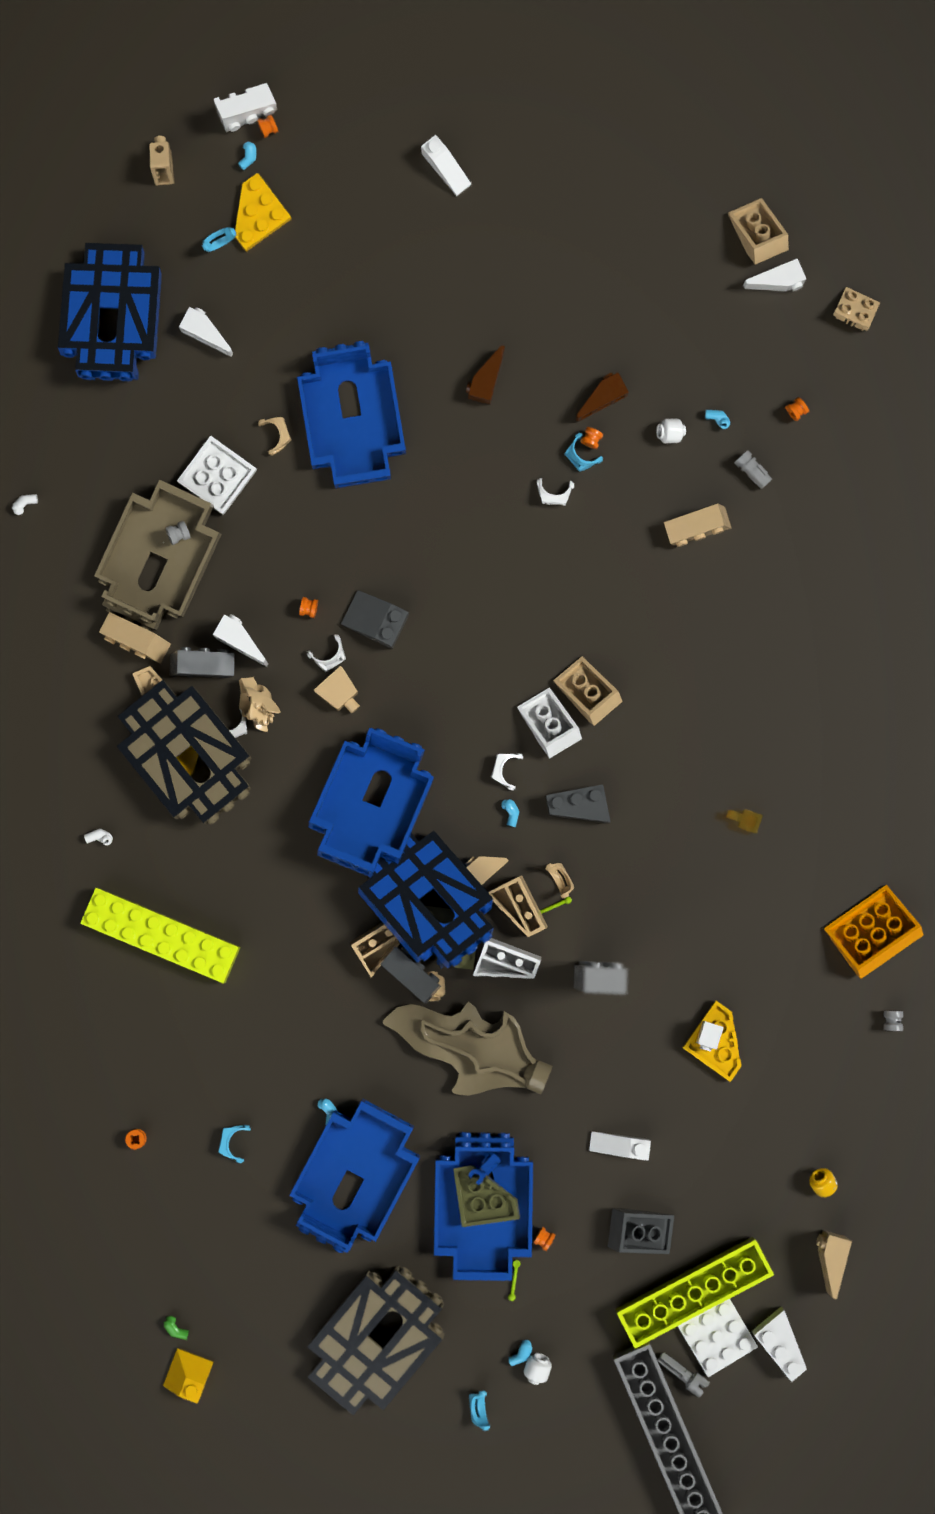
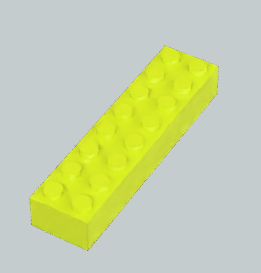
M95 888L80 923L221 983H226L241 948L100 888Z
M751 1237L615 1310L634 1348H637L768 1279L774 1273L756 1239Z

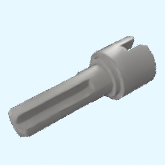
M662 1353L658 1358V1363L686 1383V1389L696 1397L700 1398L704 1393L698 1387L699 1385L705 1388L710 1384L699 1373L692 1374L666 1353Z

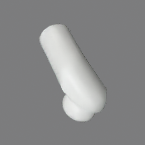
M37 494L20 496L12 504L14 514H23V508L27 504H37Z
M96 829L84 835L87 844L98 840L103 845L108 846L113 840L112 835L103 829Z

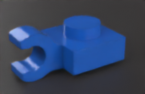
M495 1154L492 1156L488 1155L481 1162V1169L472 1170L468 1176L472 1178L475 1174L479 1175L476 1184L480 1185L484 1178L501 1163L500 1158Z

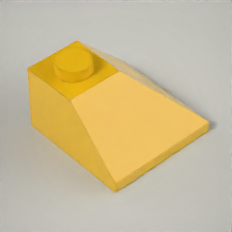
M177 1348L163 1386L181 1398L198 1403L214 1361Z

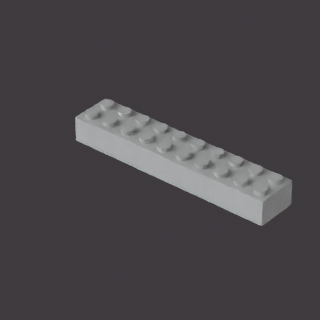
M579 961V965H574L575 989L592 993L626 994L627 968H622V964Z
M647 1342L637 1348L633 1346L612 1355L679 1514H723L650 1343Z

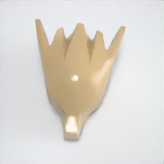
M254 677L241 678L239 680L241 692L239 709L242 710V717L252 720L256 729L268 732L267 725L269 722L273 723L274 713L278 714L281 712L265 686L257 684Z

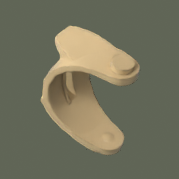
M283 417L268 420L261 419L258 422L259 426L273 423L279 430L280 439L277 446L268 451V454L271 456L280 452L292 440Z
M561 863L546 865L545 869L551 874L557 884L561 898L568 897L569 893L574 889V884Z

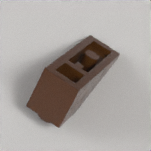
M501 345L473 376L472 382L468 381L466 393H469L468 399L491 404L505 346Z
M609 373L602 378L603 380L576 416L577 422L628 397L629 391L619 373L614 375Z

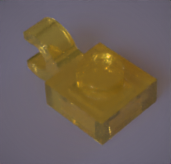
M746 809L743 810L742 814L728 810L726 816L728 819L738 821V828L757 834L763 815Z

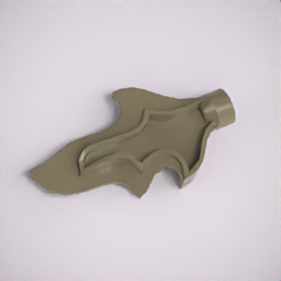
M469 1001L461 1012L453 1016L442 1015L423 1006L409 1004L397 1007L383 1020L385 1026L398 1032L414 1050L425 1056L452 1064L459 1073L456 1085L452 1089L454 1094L469 1096L496 1088L519 1087L527 1088L541 1095L553 1067L531 1056L526 1048L521 1028L513 1016L504 1011L499 1022L492 1025L481 1019L476 1007Z

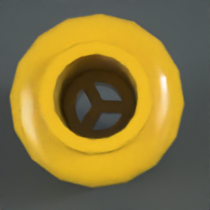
M820 1168L810 1175V1186L816 1195L828 1197L837 1190V1180L829 1169Z

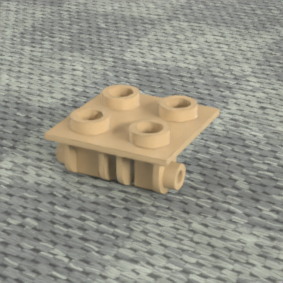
M846 287L833 316H836L835 319L843 322L847 319L846 324L850 320L852 321V327L856 323V328L861 329V331H867L880 302Z

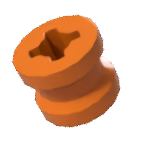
M271 114L264 120H257L264 138L268 137L270 133L278 132Z
M799 397L794 400V403L788 404L785 407L788 414L795 421H798L801 415L809 412L807 405Z
M586 427V434L581 438L580 442L589 448L597 449L599 446L598 442L602 439L603 433L594 428Z
M303 597L299 615H309L311 618H315L318 600H308L307 597Z
M133 1129L126 1135L125 1141L129 1148L136 1150L145 1145L147 1136L143 1130Z
M542 1226L532 1243L542 1246V1249L547 1251L556 1234L547 1232L546 1228Z

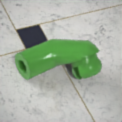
M167 1316L166 1321H164V1328L171 1337L187 1340L189 1330L178 1328L175 1324L176 1318L174 1316Z

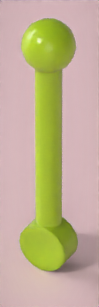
M568 896L564 900L540 910L542 914L565 903L570 904L572 899Z
M519 1260L513 1261L514 1272L511 1293L508 1295L510 1301H514L516 1298L514 1292L518 1267L521 1265Z

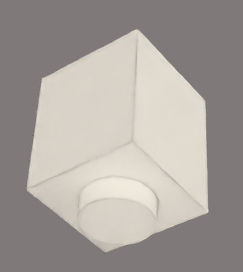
M703 1021L696 1043L701 1044V1049L710 1052L712 1048L717 1050L724 1027Z

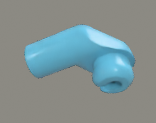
M251 142L244 144L245 157L238 162L243 171L256 160L257 148Z
M706 409L705 419H714L722 429H727L730 426V420L725 412Z
M505 799L502 801L501 807L509 814L507 825L516 827L520 811L513 800Z
M325 1098L318 1101V1108L327 1114L325 1125H327L334 1110L337 1111V1108L331 1100Z
M523 1340L518 1353L508 1357L511 1366L523 1363L530 1357L532 1345L529 1340Z

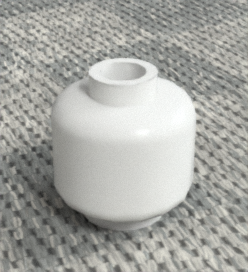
M678 418L663 419L657 425V437L663 443H679L683 436L686 435V427Z
M536 1353L527 1359L524 1375L530 1383L538 1385L547 1381L552 1368L549 1358L544 1354Z

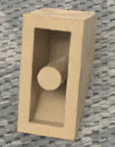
M473 856L465 865L479 883L483 885L509 860L507 858L483 856L475 859Z

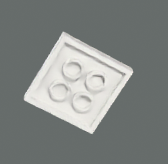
M210 436L177 482L198 498L213 504V508L224 515L255 474L257 468Z
M730 1299L678 1326L707 1377L712 1376L758 1348Z

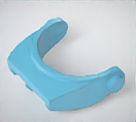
M231 227L220 229L202 240L203 245L201 246L204 251H214L232 241L236 237V231ZM222 234H225V236H222L217 240L213 241L212 243H210V241Z
M580 432L575 435V440L564 453L579 472L603 461L602 456L594 461H585L576 454L575 443L584 435Z
M238 1125L223 1128L218 1152L228 1158L235 1159L237 1163L244 1162L243 1158L235 1157L229 1151V1140L235 1132L239 1130L250 1131L251 1127L249 1125Z
M481 1390L477 1394L469 1395L471 1421L482 1430H489L490 1424L488 1423L485 1409V1396L487 1392Z

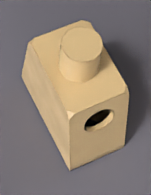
M156 136L154 138L155 143L149 144L150 168L155 185L174 184L172 153L169 142H166L164 136Z
M341 666L314 689L318 696L338 711L345 706L352 714L360 707L353 699L358 694V691Z

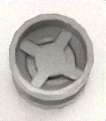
M184 521L178 522L177 526L170 525L165 527L172 545L177 544L181 539L187 540L191 538Z
M884 1011V1017L886 1018L884 1030L903 1031V1024L901 1023L903 1011Z

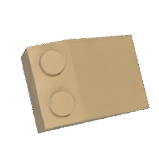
M762 198L728 213L746 253L755 265L789 250L788 233Z
M582 656L553 680L593 726L623 702L618 690Z
M823 1230L822 1234L818 1235L816 1245L818 1246L826 1292L832 1298L837 1299L852 1241L846 1236Z

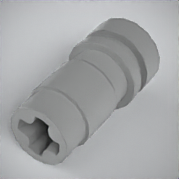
M747 450L734 464L737 467H741V471H745L748 477L762 489L772 478L755 461L756 458L751 456V452Z

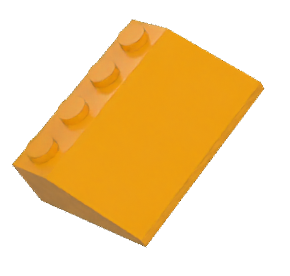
M887 885L824 928L860 979L923 936L921 925Z

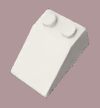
M231 614L229 617L224 615L213 633L214 637L218 641L267 667L268 662L242 626L240 619Z
M550 687L517 706L549 759L582 739L578 726Z

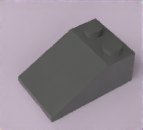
M357 590L341 625L393 649L409 617V612Z
M613 1208L608 1247L622 1253L670 1254L674 1215Z

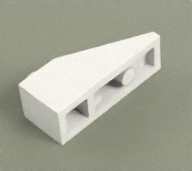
M437 135L421 146V154L456 196L471 186V182Z
M795 259L745 280L743 286L744 289L789 291L792 289L796 291L803 287L806 277L798 259Z
M189 307L179 326L181 332L232 357L233 352L230 346L205 315V312L197 307L195 309Z
M591 1131L589 1151L649 1160L651 1141L646 1138Z

